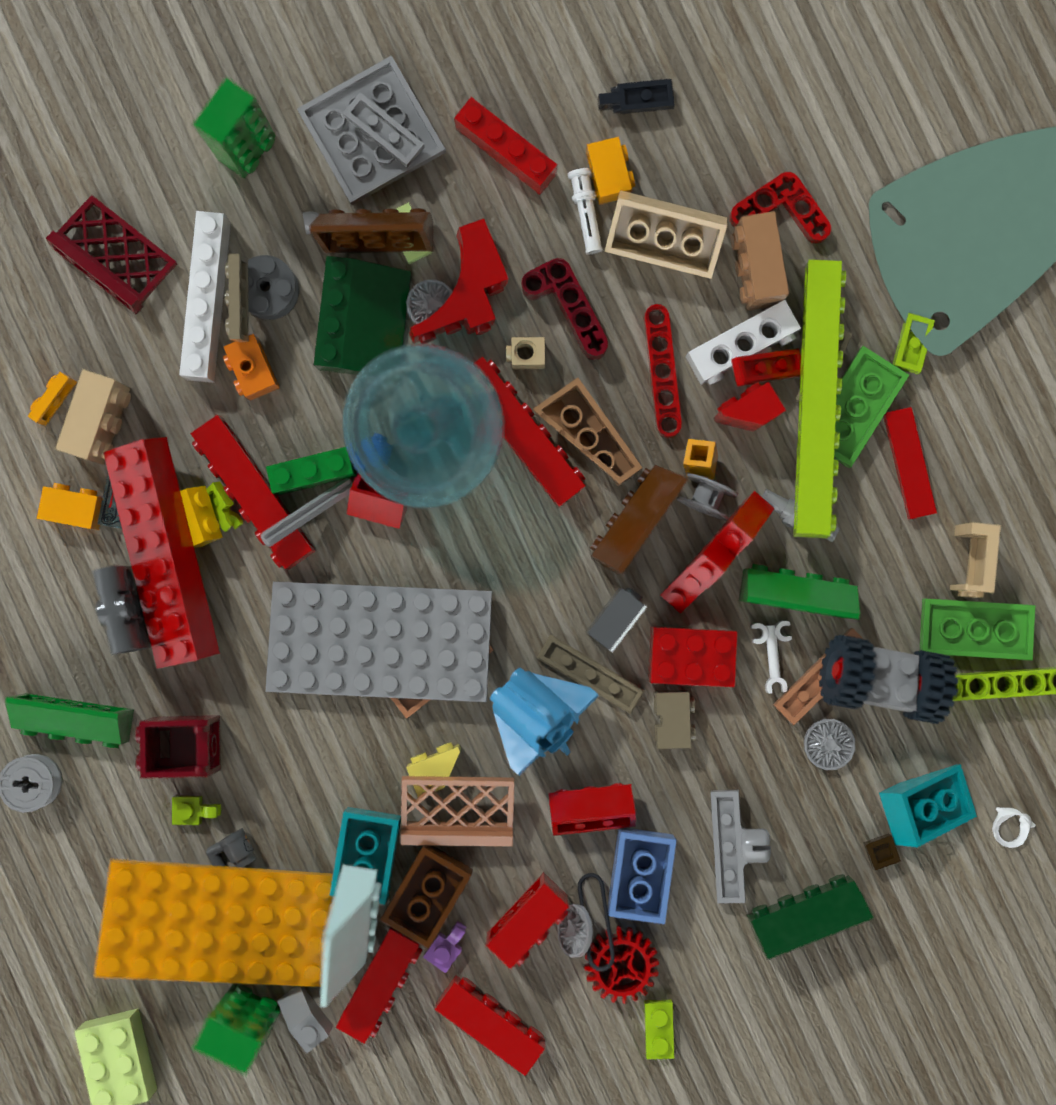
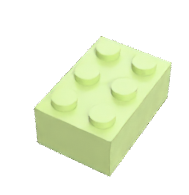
M139 1008L85 1021L74 1031L91 1105H135L151 1099L157 1091V1085Z

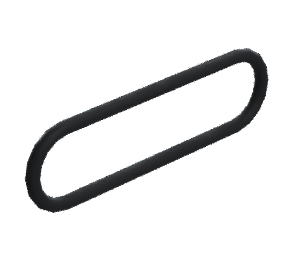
M587 873L578 882L579 902L584 907L583 881L589 877L596 878L601 889L611 959L606 966L599 967L593 963L590 947L587 951L589 964L593 969L605 971L613 965L615 960L603 880L599 875Z

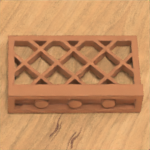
M402 776L401 845L513 846L514 778ZM407 785H420L425 792L415 799L407 792ZM440 785L448 786L453 790L444 800L435 792ZM468 786H476L481 793L471 800L462 791ZM496 786H508V794L500 801L491 793ZM429 795L439 803L430 812L420 804ZM457 795L467 803L459 812H456L448 804ZM485 796L495 804L486 813L476 805ZM415 807L425 816L420 821H407V814ZM442 808L453 816L447 822H440L434 817ZM471 808L481 816L475 822H467L462 817ZM500 808L507 815V823L494 822L490 816Z

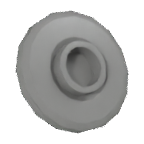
M435 279L424 280L416 284L409 292L406 301L407 313L414 324H418L433 315L453 292L452 289L445 283Z
M822 719L815 722L807 730L804 737V751L807 758L816 767L824 770H837L844 767L852 759L855 752V738L851 729L845 723L835 719Z
M571 904L567 909L569 911L568 915L558 924V940L561 949L567 956L578 958L582 957L591 945L593 935L592 921L589 913L583 906Z

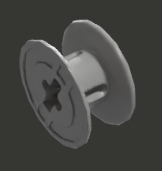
M688 473L687 477L698 484L691 500L683 497H678L677 500L703 514L727 521L728 517L717 511L723 495L738 497L739 494L713 480Z
M40 754L16 758L7 763L0 773V797L12 810L22 813L36 811L52 803L59 795L62 786V775L57 764L48 756ZM29 779V782L38 783V785L32 787V784L23 783V781Z

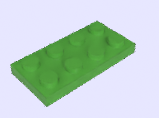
M864 346L859 349L843 374L841 394H837L836 405L841 406L840 421L835 422V432H839L840 441L839 448L834 449V459L848 468L852 467L909 377V374Z
M924 598L922 599L919 650L953 656L1033 660L1035 605Z

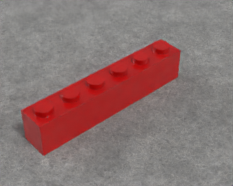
M482 356L457 376L458 382L557 507L560 508L585 488L583 481L586 478L577 467L572 469L565 461L569 457L559 445L557 447L553 446L549 440L552 436L543 424L538 426L534 422L532 417L535 414L525 402L521 405L515 398V395L518 393L509 381L503 383L498 376L501 371L491 359L487 362Z
M217 414L190 433L195 440L192 442V445L201 456L205 454L210 461L207 465L209 470L216 478H222L226 484L223 487L225 493L232 501L235 499L242 507L239 509L240 514L247 523L252 521L257 528V531L254 532L262 545H265L261 539V534L289 516L290 512L280 498L272 494L269 482L224 418ZM299 527L272 545L270 548L273 553L270 556L279 568L283 566L285 569L290 570L316 550Z

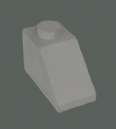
M294 986L277 1000L290 1033L306 1054L330 1035L333 1028L332 1023L303 986Z

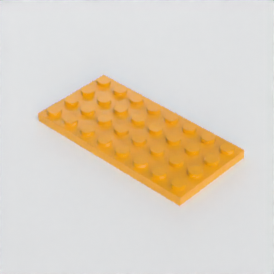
M110 859L94 977L321 987L324 935L335 897L329 896L333 874Z

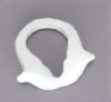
M997 807L998 815L992 826L994 838L1005 847L1014 848L1022 845L1027 839L1030 828L1035 827L1036 824L1032 822L1028 814H1023L1017 809ZM1019 815V836L1014 841H1004L999 835V826L1009 817Z

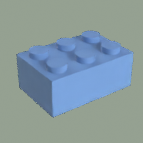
M632 828L618 829L607 906L610 917L665 924L676 847V838L673 834Z

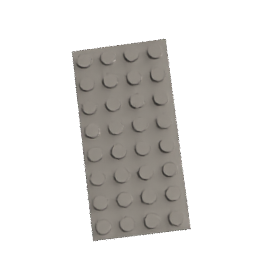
M273 582L265 692L487 702L492 591Z

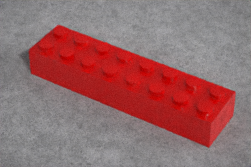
M167 437L141 439L103 452L156 668L178 665L220 654Z

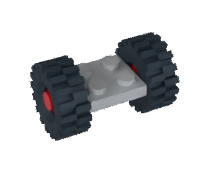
M836 635L834 640L829 642L830 648H826L824 652L826 656L822 658L821 664H823V668L820 670L819 675L822 676V679L819 681V687H822L820 693L821 696H824L823 701L827 704L851 709H858V707H862L864 704L904 711L903 715L908 717L907 719L939 724V722L945 720L944 716H949V707L954 706L955 701L953 697L954 695L957 696L958 691L955 689V684H958V677H955V674L958 671L957 667H954L955 662L953 659H950V656L923 650L909 654L874 647L869 640L845 635Z

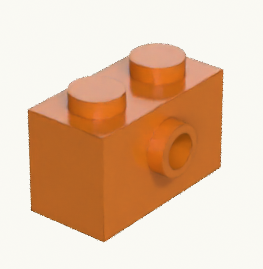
M255 334L249 335V342L235 341L223 347L226 355L223 356L224 362L228 370H233L237 380L234 381V385L240 396L244 395L245 398L251 401L280 388L261 342Z

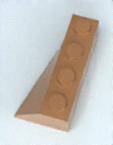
M579 378L570 382L533 409L534 412L605 471L617 486L642 469L640 463Z

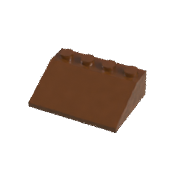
M421 208L411 209L410 212L384 209L383 213H372L371 210L359 209L355 213H345L343 210H329L326 214H320L309 225L310 233L325 253L433 252V218L430 212H426L425 209Z
M654 465L651 470L645 468L637 479L640 486L634 493L630 490L621 502L625 506L619 515L614 512L605 525L609 528L608 532L604 537L598 535L591 545L590 549L594 551L591 557L616 575L622 574L688 481V478L657 465Z

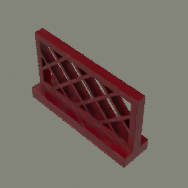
M93 195L82 204L57 232L52 230L46 237L47 242L55 252L135 315L143 308L142 303L177 265L173 258ZM93 206H96L102 211V220L87 221L86 213ZM107 225H120L123 228V237L108 238ZM103 226L104 238L88 239L87 227ZM83 227V240H71L66 236L72 228ZM140 241L144 244V253L129 254L128 242ZM124 243L125 255L109 256L108 244ZM104 244L105 256L92 257L89 254V245ZM161 258L167 264L162 270L150 271L149 259ZM145 259L146 272L130 273L129 260ZM125 261L126 273L114 274L111 272L110 262ZM147 277V286L139 294L132 288L131 278Z

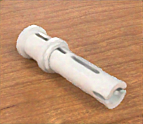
M580 168L570 171L568 179L572 181L574 195L572 196V201L578 206L586 248L585 252L587 255L602 252L603 248L601 247L593 203L596 192L592 190L590 175L592 170L590 168Z

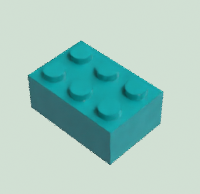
M347 807L344 810L329 896H335L342 866L346 865L377 870L376 883H381L378 901L379 904H386L389 897L401 815Z

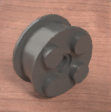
M260 255L249 259L248 311L252 315L264 320H275L287 315L294 308L299 297V283L293 271L282 260L274 256ZM271 285L268 291H264L266 286Z

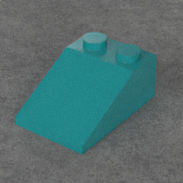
M961 764L900 782L879 792L894 843L898 846L920 847L977 817Z

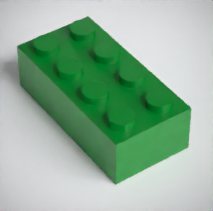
M227 77L193 123V126L217 160L244 179L248 174H252L257 169L259 158L264 151L268 152L275 142L274 137L276 135L256 98Z
M233 984L207 1017L193 1046V1050L246 1075L267 1041L281 1009L272 998H261L253 994L249 987Z

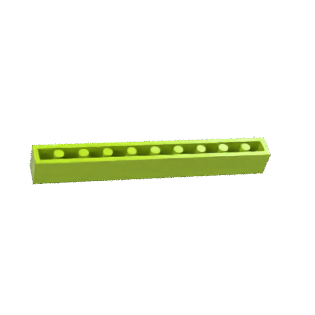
M808 260L805 267L793 537L827 539L831 535V531L835 532L836 515H832V504L837 502V487H833V476L838 475L839 467L838 460H834V449L839 448L840 441L839 432H835V422L840 421L841 406L836 405L837 394H841L842 378H837L838 367L841 368L843 362V351H838L839 341H842L844 336V324H840V314H844L845 297H841V287H845L846 270H842V261Z

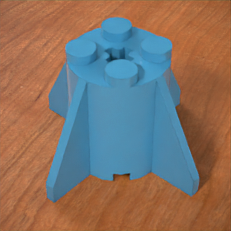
M522 668L516 669L512 673L510 680L503 687L497 688L490 697V700L493 702V713L511 769L520 776L539 756L545 757L544 752L546 751L553 754L560 749L568 756L571 751L566 742L574 732L571 729L573 722L578 725L579 716L599 695L587 686L531 673L530 671H524Z

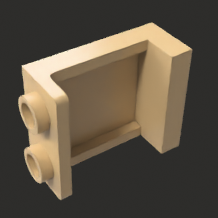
M974 522L955 525L954 536L970 538L966 584L950 585V590L958 591L959 597L984 598V593H994L1001 525Z

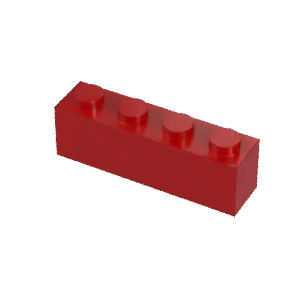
M470 97L454 117L456 130L539 195L542 194L557 175V163L474 98Z
M390 927L335 1028L363 1044L366 1043L369 1036L374 1038L382 1024L378 1019L383 1011L385 1013L389 1012L396 999L392 996L396 987L401 989L408 978L409 973L405 972L410 962L416 963L423 950L419 947L420 944Z
M455 975L437 1000L435 1010L526 1076L545 1050L543 1034L532 1026L528 1028L520 1022L521 1018L513 1011L508 1010L506 1012L498 1006L499 1002L490 994L485 993L483 995L477 991L476 985L466 977L461 979Z

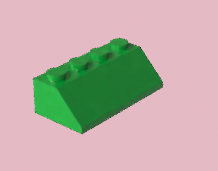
M752 564L751 569L746 568L743 570L739 601L845 619H859L858 586L849 585V579L833 577V582L822 580L823 575L806 573L805 578L795 576L796 571L781 568H779L778 573L768 572V566Z
M29 693L8 696L5 700L10 726L13 729H20V734L37 736L38 732L47 733L49 739L65 740V736L74 737L76 743L92 744V740L103 742L102 746L109 748H119L120 744L127 743L130 739L134 709Z

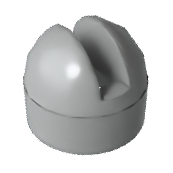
M303 212L306 234H311L309 225L319 216L317 212Z

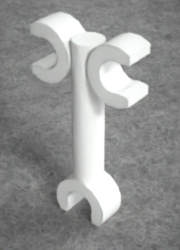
M780 621L776 625L768 626L760 623L750 625L751 629L759 628L762 631L761 637L752 639V643L762 644L765 641L767 643L770 678L765 683V690L769 694L772 693V684L774 682L780 683L781 692L787 691V683L780 675L777 639L784 642L792 640V636H782L780 633V629L783 626L791 625L789 621Z

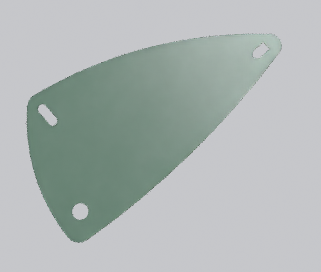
M1056 127L1019 133L967 148L923 166L876 191L869 200V221L876 260L886 288L902 318L906 322L908 313L931 319L934 313L944 312L950 319L949 326L946 329L937 330L933 327L927 335L928 324L912 320L911 331L930 353L936 356H944L951 353L1006 309L1056 262ZM884 202H890L905 217L906 222L904 225H897L882 210Z

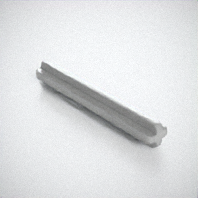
M345 478L261 534L264 544L271 547L348 496L353 484L349 478Z

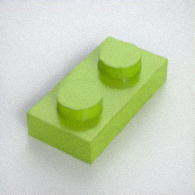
M908 313L906 322L904 321L893 365L901 370L919 374L922 371L927 349L911 331L912 320L928 324L926 335L933 329L935 320Z
M644 1000L646 1059H674L672 1000Z

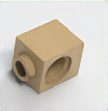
M511 337L512 345H506V362H512V369H545V337ZM523 347H528L533 351V356L530 359L523 360L518 356V351Z

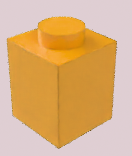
M688 439L683 462L686 476L690 473L714 480L718 461L716 442Z

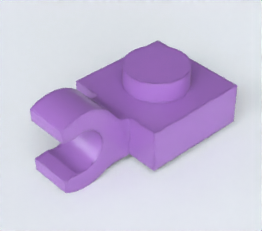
M457 921L447 937L439 932L423 958L446 973L462 951V947L457 943L464 935L467 927Z

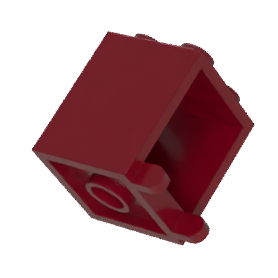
M220 715L160 716L139 721V726L136 727L135 738L136 742L140 743V754L136 757V769L140 771V778L209 777L221 770ZM170 730V757L160 758V731Z

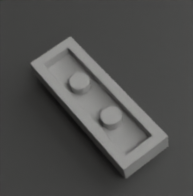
M361 92L343 112L347 120L407 168L425 148L422 141Z

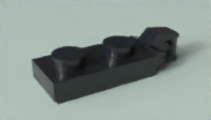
M672 79L620 83L617 87L611 88V93L598 94L597 99L598 110L613 109V114L669 110L675 107Z

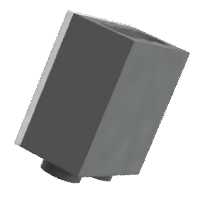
M630 587L625 590L619 588L586 630V633L613 652L646 609V606L640 602L642 596Z

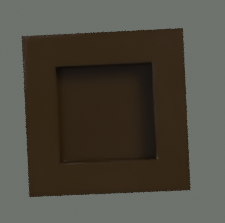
M888 833L863 842L873 870L876 871L901 862L891 834Z

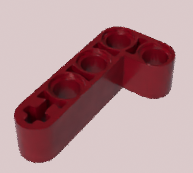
M555 258L525 273L521 282L523 295L527 299L535 301L553 293L583 354L590 360L601 359L607 351L608 340L569 263L562 258ZM554 268H561L565 271V276L556 279L551 275V271ZM531 280H537L541 284V288L537 291H531L526 287V284ZM567 292H573L577 295L578 300L574 303H567L563 299V295ZM579 316H585L590 320V325L582 328L576 324L575 320ZM593 330H595L592 333L593 341L596 344L601 343L599 351H596L595 348L589 349L591 345L589 334Z

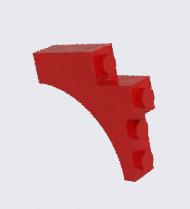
M484 218L458 228L456 237L459 243L461 258L458 282L450 297L438 311L424 321L410 327L409 335L413 344L419 341L421 344L429 343L436 339V335L446 332L447 335L456 333L462 329V325H464L468 335L472 333L482 335L491 330L496 317L486 294L488 293L489 296H493L504 291L509 278Z
M753 491L737 507L697 556L664 589L660 596L679 613H682L706 588L708 589L725 573L735 557L755 538L775 508L756 491Z

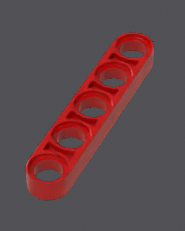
M654 304L647 308L644 314V327L657 432L661 436L671 438L679 433L682 427L670 317L665 306ZM658 310L662 312L664 321L661 324L656 325L650 322L649 314L652 311ZM657 337L664 338L667 342V348L661 352L654 350L652 347L653 339ZM657 365H667L670 368V375L664 379L659 378L655 373ZM669 391L673 395L672 404L668 406L662 405L658 400L659 393ZM672 418L675 420L677 426L674 432L667 433L662 429L661 422L663 419Z

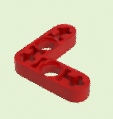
M792 172L781 173L732 208L729 215V221L735 228L739 223L736 219L738 210L744 213L752 205L753 211L748 214L749 216L756 213L772 212L783 204L809 242L814 244L822 243L831 232L829 220L799 177ZM783 180L786 183L791 181L793 184L790 188L791 191L789 189H784L777 196L775 191L780 189V187L783 184ZM761 194L770 196L772 200L771 206L767 208L761 207L757 202V197ZM799 201L806 202L809 205V213L805 215L799 214L795 209V204ZM812 214H815L816 217H814L812 222L809 221L805 224L804 221L808 220ZM813 223L816 227L822 226L824 228L821 232L822 236L819 233L815 235L812 233L814 229Z

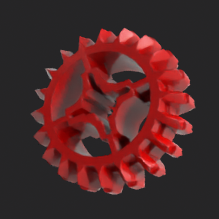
M617 926V934L612 935L613 946L625 944V947L621 951L615 952V960L611 966L609 978L606 980L600 971L593 969L589 963L584 964V970L590 972L586 978L588 982H594L592 985L593 991L596 992L602 989L600 993L601 998L605 999L610 993L612 1003H615L617 997L621 996L622 1003L626 1004L627 996L631 995L632 999L637 1001V992L640 991L642 995L646 996L647 990L645 985L649 987L655 985L650 977H658V970L653 967L659 965V960L652 958L657 954L655 948H649L651 940L647 938L641 941L643 937L641 931H638L633 937L631 927H628L626 933L622 934L621 927ZM607 929L605 930L607 938L604 939L602 935L598 934L596 939L599 945L592 942L590 945L591 951L594 952L591 953L592 960L596 966H599L601 958L605 959L607 964L611 959ZM636 949L644 957L642 972L632 963ZM585 953V959L588 961L587 953ZM625 960L627 967L617 969L616 963ZM624 978L634 980L628 984L618 985L621 979Z

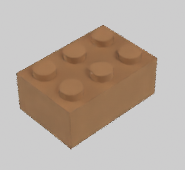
M775 211L741 217L739 223L735 226L734 233L731 234L732 249L737 250L738 260L735 261L737 277L742 278L743 287H740L742 304L746 303L747 311L772 307L789 295Z

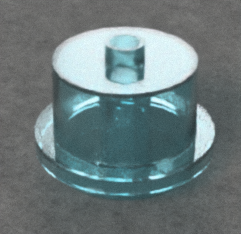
M416 344L400 347L382 354L360 372L346 398L343 412V434L350 459L362 478L373 489L386 498L403 505L421 508L438 507L463 498L478 487L489 475L502 447L504 432L503 414L493 385L473 362L445 347Z

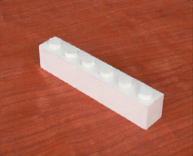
M196 211L179 373L181 377L189 381L210 383L215 381L225 284V264L227 262L231 222L224 213Z

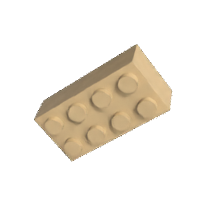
M620 190L604 252L712 279L727 228V217Z

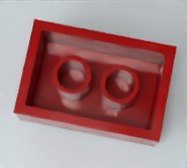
M651 627L648 681L658 684L735 687L737 631Z
M543 872L487 932L486 947L510 970L515 964L520 966L529 957L530 952L528 950L535 943L540 945L550 933L548 929L555 922L560 924L569 913L567 910L569 908L568 895Z

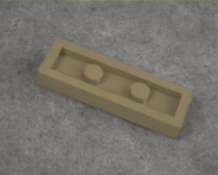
M228 254V262L225 264V275L229 279V290L225 293L226 306L229 307V318L226 319L225 330L230 340L249 342L248 258L241 254Z

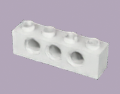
M783 300L689 351L685 357L699 383L702 385L708 382L709 385H712L724 378L722 373L730 369L733 370L731 359L772 352L770 347L779 342L781 346H784L795 340L796 336L794 334L801 327L786 300ZM763 326H769L773 329V338H766L762 334L761 329ZM739 339L747 340L750 343V350H740L737 341ZM715 352H722L726 356V363H716L713 354Z

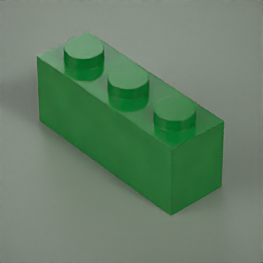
M346 446L266 466L272 494L280 496L344 480L345 478L356 477L357 473L350 459L351 450Z

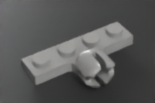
M711 790L717 903H745L744 865L748 863H766L770 860L771 846H767L770 845V835L766 829H746L742 826L739 790Z

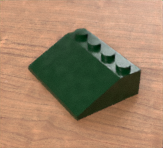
M326 256L313 364L317 370L399 380L407 316L406 301L410 291L411 271L352 258Z

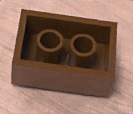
M423 845L380 921L429 949L471 878L473 869L433 845Z

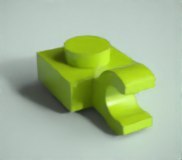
M220 481L213 482L206 490L210 496L220 527L224 532H227L232 526L234 529H238L243 524V520L236 512L230 510V507L234 504L233 501L225 493Z
M202 796L172 797V825L202 824V817L217 818V816H221V804H202Z

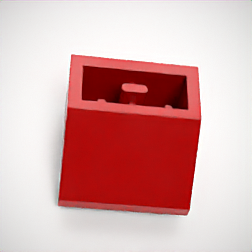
M757 382L744 390L745 392L740 394L742 398L738 401L734 396L717 408L719 413L713 419L719 424L754 432L784 413L786 409L769 382L762 386Z

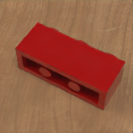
M615 783L607 787L597 788L588 786L579 790L569 791L567 789H560L556 792L548 793L553 836L636 827V812L631 784Z

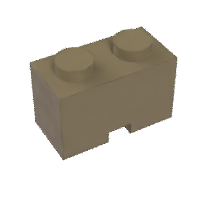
M654 691V713L660 715V724H654L655 747L657 749L691 748V741H695V725L690 724V713L695 712L694 697H690L688 691Z

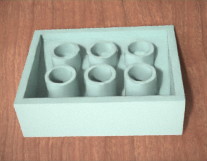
M342 866L324 935L320 1003L322 1007H327L366 964L368 952H374L375 933L378 919H376L379 908L378 899L381 883H376L377 870Z

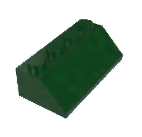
M836 875L829 879L830 883L822 886L818 884L811 885L803 889L804 893L794 897L792 894L780 897L776 904L771 906L763 904L751 910L752 913L746 916L757 944L767 960L874 919L855 880L849 875Z

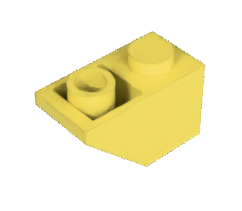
M452 742L437 747V753L427 756L426 752L410 758L412 763L406 767L409 776L449 777L461 751L460 744L453 746ZM413 785L417 797L425 792L420 785ZM440 785L435 792L444 789L445 785Z

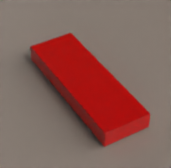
M799 348L740 356L731 359L737 387L757 382L763 383L800 377L801 355Z

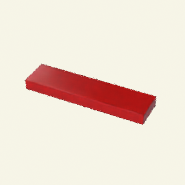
M912 407L886 412L883 418L907 518L909 520L936 514V506Z

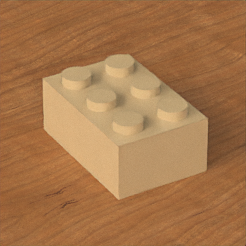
M82 369L55 449L104 465L105 458L103 452L113 449L111 444L114 435L119 433L122 426V419H120L122 411L128 407L131 399L130 388L114 379Z

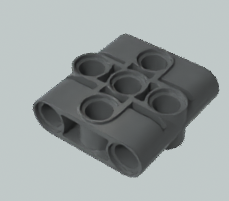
M115 565L93 570L97 595L100 597V600L96 602V612L101 625L107 627L106 635L111 655L151 648L132 567Z

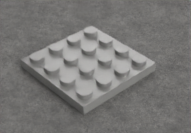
M392 55L297 108L351 205L446 153L442 142ZM360 92L424 143L425 148L408 168L344 117L343 112Z

